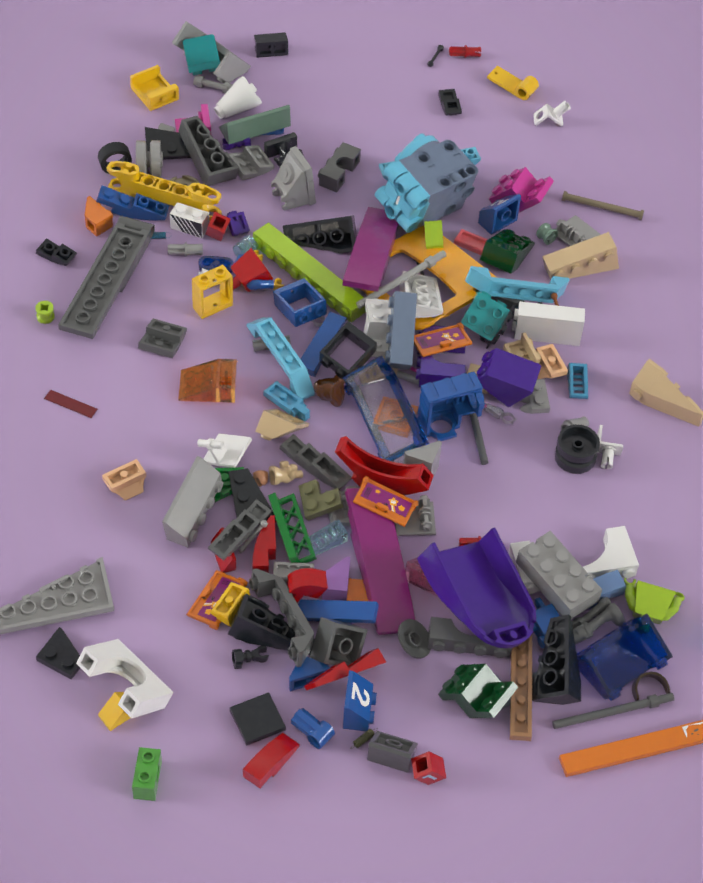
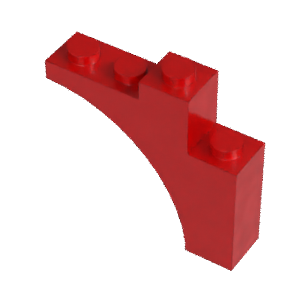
M347 436L340 437L335 450L338 457L353 472L352 479L359 487H361L363 478L367 476L369 479L405 496L428 491L434 476L423 463L403 464L379 458L357 446Z

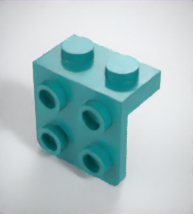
M213 34L183 40L189 73H193L194 76L203 74V70L214 72L217 69L220 60Z
M482 291L475 294L474 300L462 318L461 323L490 341L493 340L510 310L506 308L507 305L499 300L497 302L491 299L492 296Z

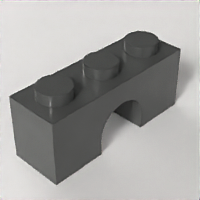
M344 142L339 148L337 147L334 155L328 158L324 168H321L318 172L319 186L338 192L345 183V169L353 172L359 164L361 149Z

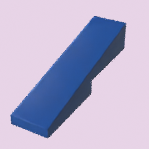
M330 311L302 355L301 361L307 368L310 376L316 377L322 365L319 360L320 351L341 330L347 320L346 317Z

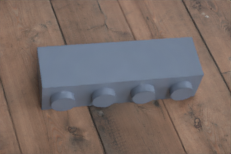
M395 291L392 297H389L388 307L391 308V315L388 314L387 325L390 326V332L386 334V343L389 344L388 350L385 351L387 368L409 370L412 366L417 293Z

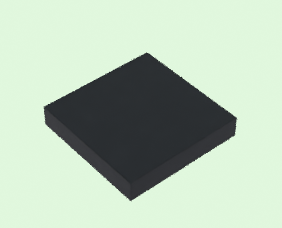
M269 692L230 707L231 715L246 746L286 730V726Z

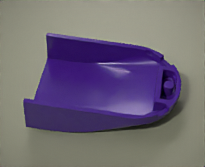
M495 527L478 542L439 551L436 543L433 542L417 558L425 577L441 601L467 628L485 643L498 648H513L522 644L533 633L534 623L536 622L534 603Z

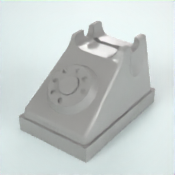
M297 146L290 148L275 179L271 182V187H276L272 190V195L281 196V202H285L282 205L283 210L307 204L311 206L316 203L312 167Z

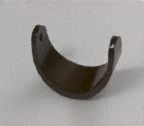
M653 671L643 673L632 684V694L635 701L639 700L637 687L640 679L643 677L658 680L663 685L666 694L670 693V686L665 677Z

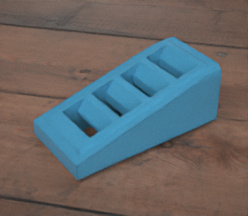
M569 363L567 367L569 398L588 399V365ZM573 379H582V381H573ZM574 385H582L583 387H574ZM574 390L583 391V393H574Z

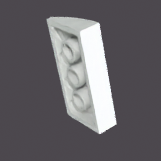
M416 274L399 285L400 292L417 293L415 318H427L443 314L437 278Z

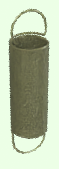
M372 729L367 730L353 741L354 747H361L374 736L375 731Z

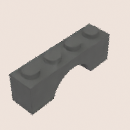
M431 617L427 649L454 651L459 654L472 653L478 656L490 655L497 658L510 657L512 648H498L485 643L476 635L465 634L455 627L452 619Z

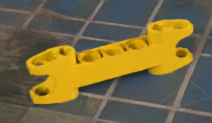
M111 161L107 166V172L116 177L111 179L108 188L135 197L136 193L168 205L175 206L178 202L207 212L222 214V211L214 206V204L219 203L221 193L207 185L192 183L187 186L140 172L139 167L130 162ZM120 167L121 170H113L112 168ZM115 184H120L121 186H120V187H114L113 185H115ZM210 195H215V196H217V197L214 198V199H212V198H209L208 196H210Z

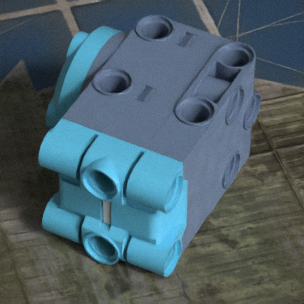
M422 133L416 136L396 156L395 162L390 163L384 169L383 173L388 177L387 184L380 187L374 196L385 207L387 217L391 220L395 219L406 233H410L424 226V221H435L461 209L466 198L475 189L473 183L479 171L458 148L455 142L451 140L439 142L434 136H425Z

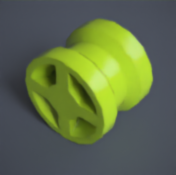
M40 301L36 304L35 310L38 322L43 324L51 323L55 318L53 304L49 301Z

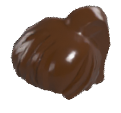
M337 375L334 378L319 379L314 383V391L322 400L330 401L333 406L340 407L345 397V381Z

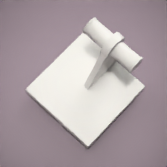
M219 433L216 439H198L197 445L198 447H206L208 449L204 460L210 465L236 468L252 438Z

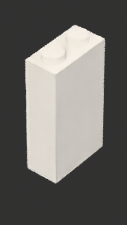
M519 302L518 309L514 310L513 319L516 321L512 322L511 331L515 332L514 339L521 340V334L526 332L528 338H531L532 341L580 346L585 323V309Z

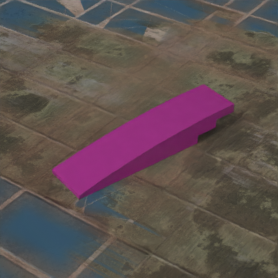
M368 207L346 268L342 286L379 291V287L385 277L399 227L395 219L391 220L387 217L384 209Z
M348 488L345 491V496L349 507L348 518L352 529L350 534L368 601H375L379 604L376 622L374 623L377 635L397 634L399 625L407 619L415 620L394 522L353 503L360 488Z

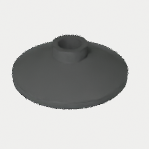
M407 619L403 621L398 628V639L402 648L414 658L421 659L426 657L431 650L427 649L428 631L416 620Z

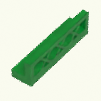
M276 493L268 495L291 563H309L316 560L317 558L294 493L281 499L278 498ZM293 502L290 511L283 509V504ZM291 517L299 519L295 527L288 525ZM297 532L304 534L300 543L294 541ZM302 548L309 550L310 555L300 559L299 554Z

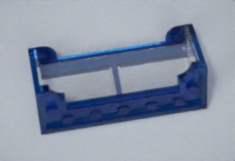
M382 355L343 377L346 384L344 389L348 395L354 397L377 447L379 458L403 463L405 451L429 444L395 371Z

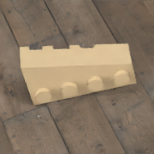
M609 232L542 256L544 268L550 280L552 276L571 279L619 269L617 247Z

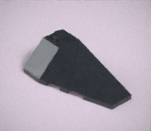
M354 215L283 225L284 235L298 246L336 253L351 252L357 238Z
M246 593L228 632V635L245 643L288 650L291 638L296 637L294 630L284 621L285 617L280 613L278 615L274 614L268 609V604Z
M568 614L550 618L544 638L545 647L542 655H539L538 658L539 667L537 673L532 678V701L560 705L581 702V677L571 616Z

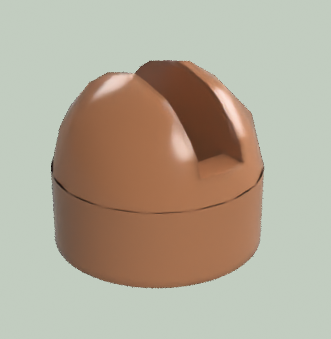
M258 470L253 472V478L259 487L267 484V471Z

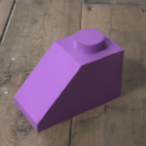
M345 557L326 570L328 589L322 594V600L347 601L351 557Z

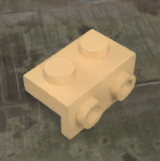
M526 332L521 334V340L506 343L503 346V350L538 364L541 362L540 354L538 351L536 352L533 347V341L531 338H528Z

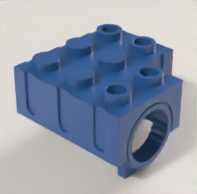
M475 371L421 385L417 422L425 437L432 436L437 441L457 437L455 429L460 428L462 416L476 413L477 417L482 415L485 404L482 392L483 387ZM443 420L448 422L452 429L446 433H438L430 425L434 421Z

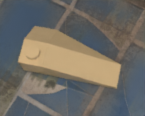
M648 359L633 380L629 394L643 405L699 427L703 420V411L689 396H684L680 392V386L677 383L673 384L668 379V373L662 367Z

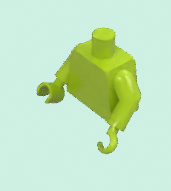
M624 578L626 584L625 599L629 610L633 611L632 616L641 619L638 627L641 631L650 632L652 623L661 624L662 621H668L679 611L681 603L685 599L684 595L680 592L639 580L636 583V579L629 583L626 581L627 578Z

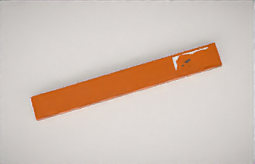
M703 720L559 755V761L565 776L569 777L702 744Z

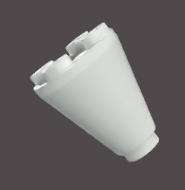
M244 76L240 77L219 100L216 107H214L217 116L220 119L227 118L262 104L261 99L255 93L257 91L253 83L249 84Z

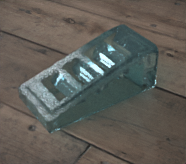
M339 519L309 536L311 543L316 542L319 546L316 548L312 543L315 555L347 542L348 532Z

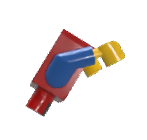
M250 248L246 253L239 254L231 266L232 271L236 275L233 277V290L240 285H243L247 292L258 289L276 290L284 287L280 278H276L273 281V277L262 263L263 254L259 255L258 250L253 251Z

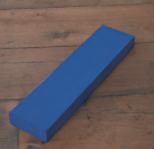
M300 599L298 604L307 621L320 622L321 617L348 623H375L379 604L375 601Z

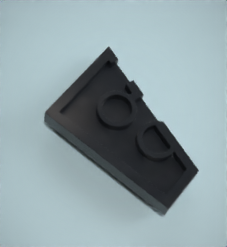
M248 468L228 472L236 518L245 509L247 510L256 499L271 509Z

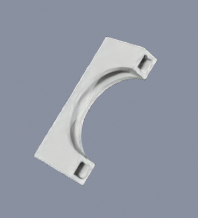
M626 527L607 528L603 538L605 551L596 561L583 566L588 573L587 578L590 576L596 578L615 570L619 571L622 578L628 579L636 576L639 563ZM530 540L510 543L508 554L528 593L533 594L540 591L516 563L519 550L530 544Z

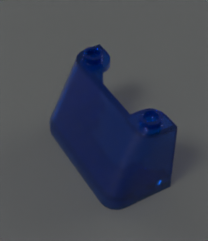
M648 614L627 621L624 625L617 627L577 653L580 673L604 700L609 699L610 701L621 696L620 691L622 687L649 669L656 667L659 670L668 665L667 660L673 657Z

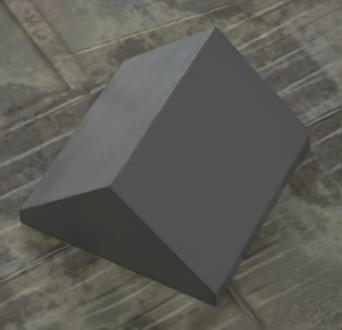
M377 731L369 742L367 760L408 773L412 763L411 758L415 755L418 743Z

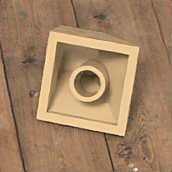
M279 409L263 410L255 432L260 433V437L271 440L307 428L310 423L293 417Z

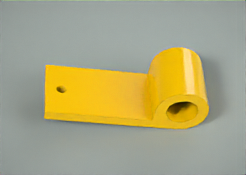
M498 65L487 76V79L522 100H527L539 87L535 77L527 76L522 81Z

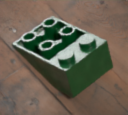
M504 229L485 242L480 261L512 274L519 268L535 245V242L531 241L529 237L516 235L510 229Z

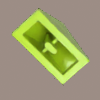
M442 220L424 221L426 249L444 248Z

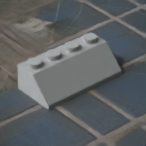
M199 456L196 457L162 521L166 539L187 548L191 542L196 540L199 526L204 524L208 509H211L214 505L216 493H219L223 487L221 473Z

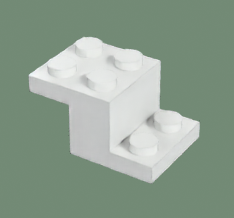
M366 299L365 301L367 317L363 333L377 342V350L371 357H384L385 351L388 350L389 344L386 343V334L390 332V326L387 325L388 314L391 315V308L388 307L389 300Z

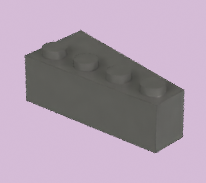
M193 116L182 119L178 131L203 184L211 186L236 179L240 167L233 163L230 159L231 156L227 152H224L218 140L211 136L209 129L200 118Z

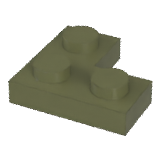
M317 479L299 485L304 515L308 521L344 507L341 492L338 488L321 494Z

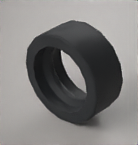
M111 142L99 150L98 160L105 173H108L107 166L110 163L106 160L112 155L122 154L124 156L118 161L132 163L129 148L124 143ZM120 167L112 168L113 170H121Z

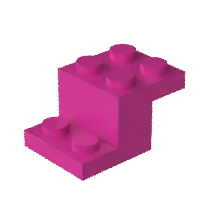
M526 167L520 170L515 169L510 175H504L499 179V184L491 191L492 195L489 200L493 204L496 200H500L505 196L520 194L519 212L540 203L554 180L549 176L537 181Z

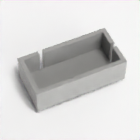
M551 531L536 539L535 543L531 542L519 550L516 563L549 602L553 604L561 616L569 614L572 619L599 601L602 592L601 587L591 576L587 578L588 573Z

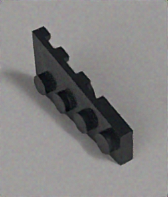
M145 127L148 151H150V142L152 140H160L163 160L191 158L180 133Z

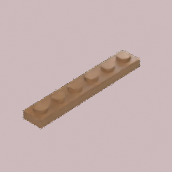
M532 634L522 644L513 647L511 651L510 681H514L518 689L510 697V740L531 741Z

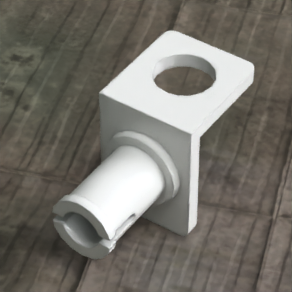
M564 100L556 108L545 104L533 114L534 125H539L549 117L558 125L563 126L562 115L571 109L569 103ZM543 112V116L540 119H538L540 113Z
M600 425L597 435L600 439L598 452L602 453L601 467L605 469L607 464V469H612L614 455H621L623 445L601 441L603 425Z

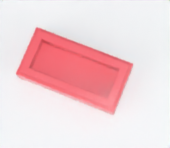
M461 229L454 239V244L481 255L485 242L488 239Z

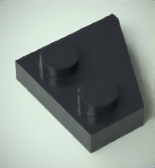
M59 627L37 654L36 660L71 680L80 669L76 664L80 655L63 629Z

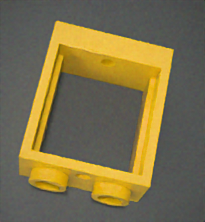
M224 265L192 278L193 309L201 319L233 306V276ZM220 284V291L204 298V290Z

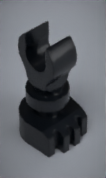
M259 646L251 652L250 650H245L244 653L242 649L232 650L234 669H241L243 661H246V663L251 662V660L260 663L266 662L269 655L262 656L259 653H265L267 647Z

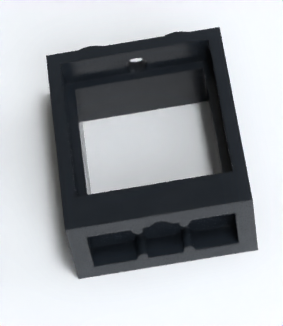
M348 321L320 351L319 360L324 367L332 369L339 378H344L349 382L376 352L377 342ZM346 337L366 351L349 370L330 357Z

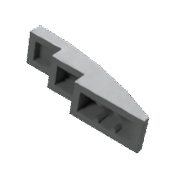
M294 434L280 445L279 449L294 462L334 489L338 488L340 490L352 479L325 452L320 454L310 443L305 445Z
M256 499L247 510L245 509L235 520L233 519L210 544L208 549L224 561L260 526L261 520H266L271 515L272 510Z

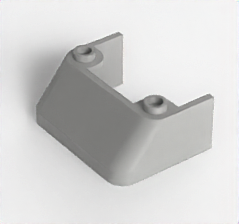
M185 21L172 44L184 51L183 40L207 34ZM216 41L220 64L213 74L223 84L225 82L230 83L246 73L251 66Z

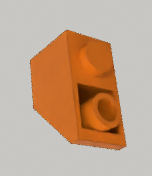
M88 196L84 215L85 225L95 236H99L113 227V215L110 210H106L100 203L96 202L91 196Z

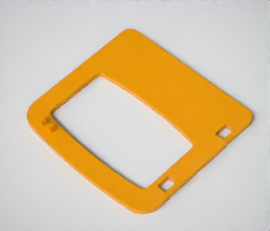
M421 226L397 238L394 241L390 257L398 253H404L421 264L425 258L430 255L434 256L444 250L446 257L436 262L435 266L427 269L444 282L456 295L442 303L443 314L435 318H415V330L426 329L438 320L446 318L473 302L477 289L466 283L465 279L471 266L483 267L445 236H443L444 248L426 249L425 226ZM361 289L367 296L374 292ZM385 293L377 299L389 300L391 296Z

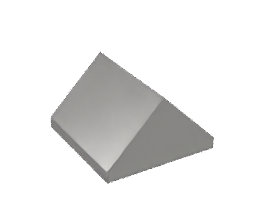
M441 441L405 451L403 464L423 463L435 475L439 467Z

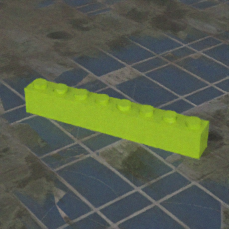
M269 222L253 232V245L257 250L263 252L267 258L272 259L281 269L287 271L292 278L297 280L305 278L326 299L327 305L336 310L341 316L346 317L349 322L352 323L366 313L365 306L359 309L356 305V302L364 298L352 287L342 286V279Z

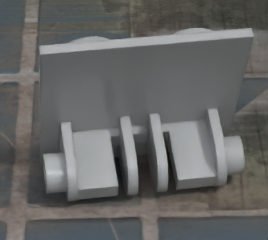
M576 215L567 221L559 219L556 223L557 237L569 246L600 235V233Z
M427 495L420 496L418 506L412 512L405 527L395 523L397 536L436 535L434 506Z

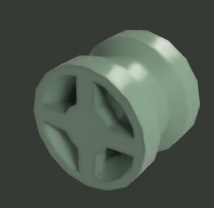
M544 223L538 228L536 236L539 239H543V242L549 245L557 238L558 231L552 229L549 223Z

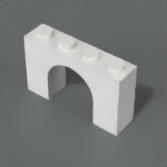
M119 639L84 647L76 663L89 677L103 673H114L129 680L134 686L126 688L118 705L131 718L165 709L174 693Z

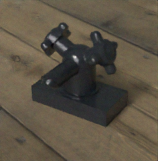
M293 132L264 142V153L268 158L280 155L279 158H274V161H276L280 168L290 148L297 146V135Z

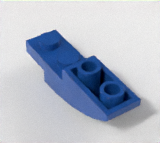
M101 185L96 200L98 203L111 207V213L138 220H165L169 205L136 193L135 197L103 185Z

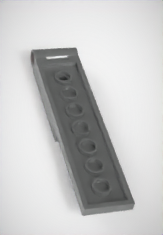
M122 215L119 217L59 322V330L90 339L95 337L118 293L123 292L151 241L150 238H152L155 231L154 224Z

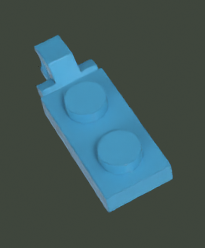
M275 381L263 391V396L293 417L297 415L303 421H307L310 418V410L306 408L304 400L278 381Z

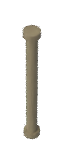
M564 191L562 201L568 200L637 217L639 218L638 220H642L644 210L638 211L568 194L567 191Z

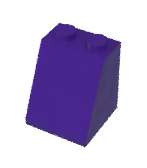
M498 348L490 352L488 351L483 355V362L477 371V377L483 389L507 407H511L533 393L541 369L540 364Z

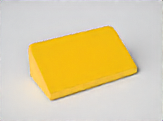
M231 582L210 613L227 626H231L245 593L250 595L249 588Z

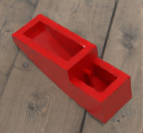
M275 515L269 517L267 520L268 525L262 528L258 535L253 552L252 569H259L269 573V560H276Z
M281 733L243 768V777L261 789L271 776L274 777L300 747V744L286 734Z

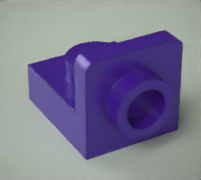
M231 211L227 213L226 217L230 218L228 226L232 237L246 234L250 231L244 211L238 213L237 211Z

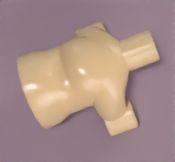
M288 461L279 462L280 468L276 466L269 467L271 485H278L281 482L289 483L295 478L303 477L302 470H297L298 466L296 464L289 465Z

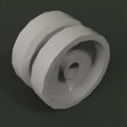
M152 140L150 142V151L147 150L146 141H136V165L139 167L140 172L148 174V167H150V174L161 178L163 152L161 151L160 140Z

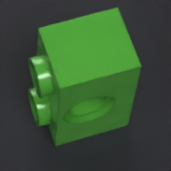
M139 747L132 784L133 799L156 800L162 764L161 749Z

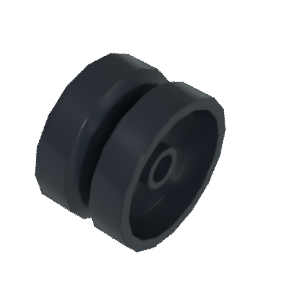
M573 424L561 430L555 449V461L558 466L572 474H582L591 470L595 465L600 447L598 435L590 427Z

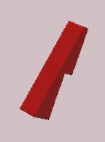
M379 648L366 652L348 666L345 661L333 665L304 687L307 691L347 677L349 670L358 673L386 663V660Z

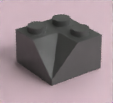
M321 617L310 658L329 665L345 661L348 666L361 656L368 630L351 623Z

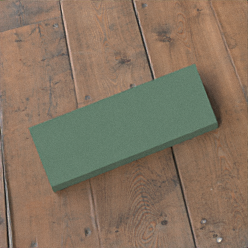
M290 105L225 123L219 126V129L228 144H232L249 137L252 138L291 126Z

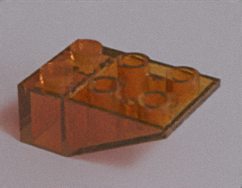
M215 359L182 369L178 401L235 403L237 359Z

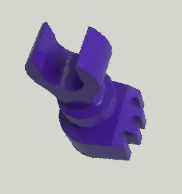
M250 137L232 144H228L225 138L222 139L224 150H231L236 146L238 148H241V146H251Z

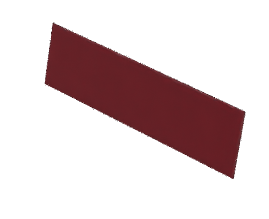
M50 390L44 398L89 418H92L98 410L95 407Z

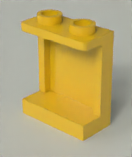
M159 65L130 76L131 89L150 111L179 100V87L176 84L170 85L160 73Z

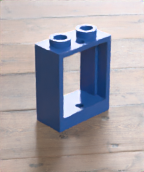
M305 278L273 291L275 306L295 327L327 314L326 299ZM303 298H306L311 303L296 311L289 305Z

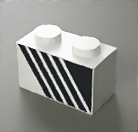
M177 202L170 212V228L199 238L204 237L209 224V212Z

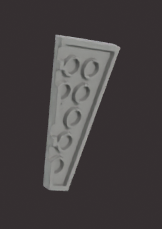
M103 557L97 559L95 563L89 566L81 567L79 571L72 575L67 574L39 588V591L32 595L27 594L23 596L22 600L14 604H7L1 607L0 634L114 611Z

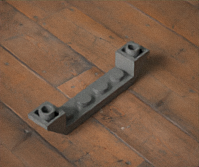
M252 569V575L249 579L250 588L254 590L257 597L272 595L273 599L278 602L281 613L286 616L288 625L294 630L296 636L291 638L290 647H288L289 658L294 661L297 667H301L312 649L314 631L292 593H289V588L283 578L259 569Z

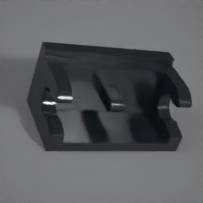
M286 32L254 35L257 58L288 55Z

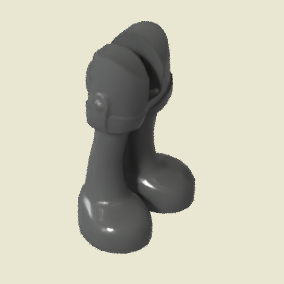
M608 597L601 598L598 604L583 617L573 619L572 627L575 644L591 638L593 632L608 621H612L616 626H622L626 623L621 610L615 603H611Z

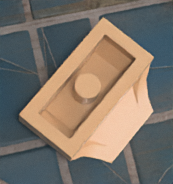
M553 344L536 348V352L538 351L541 357V362H539L541 369L537 379L567 375L568 369Z
M137 459L102 475V480L110 491L118 494L125 501L144 492L143 485L146 472Z

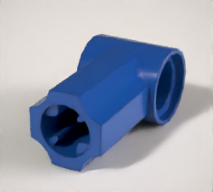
M304 708L299 709L291 719V724L304 733L310 744L317 749H321L335 735L333 727L324 720L320 722Z

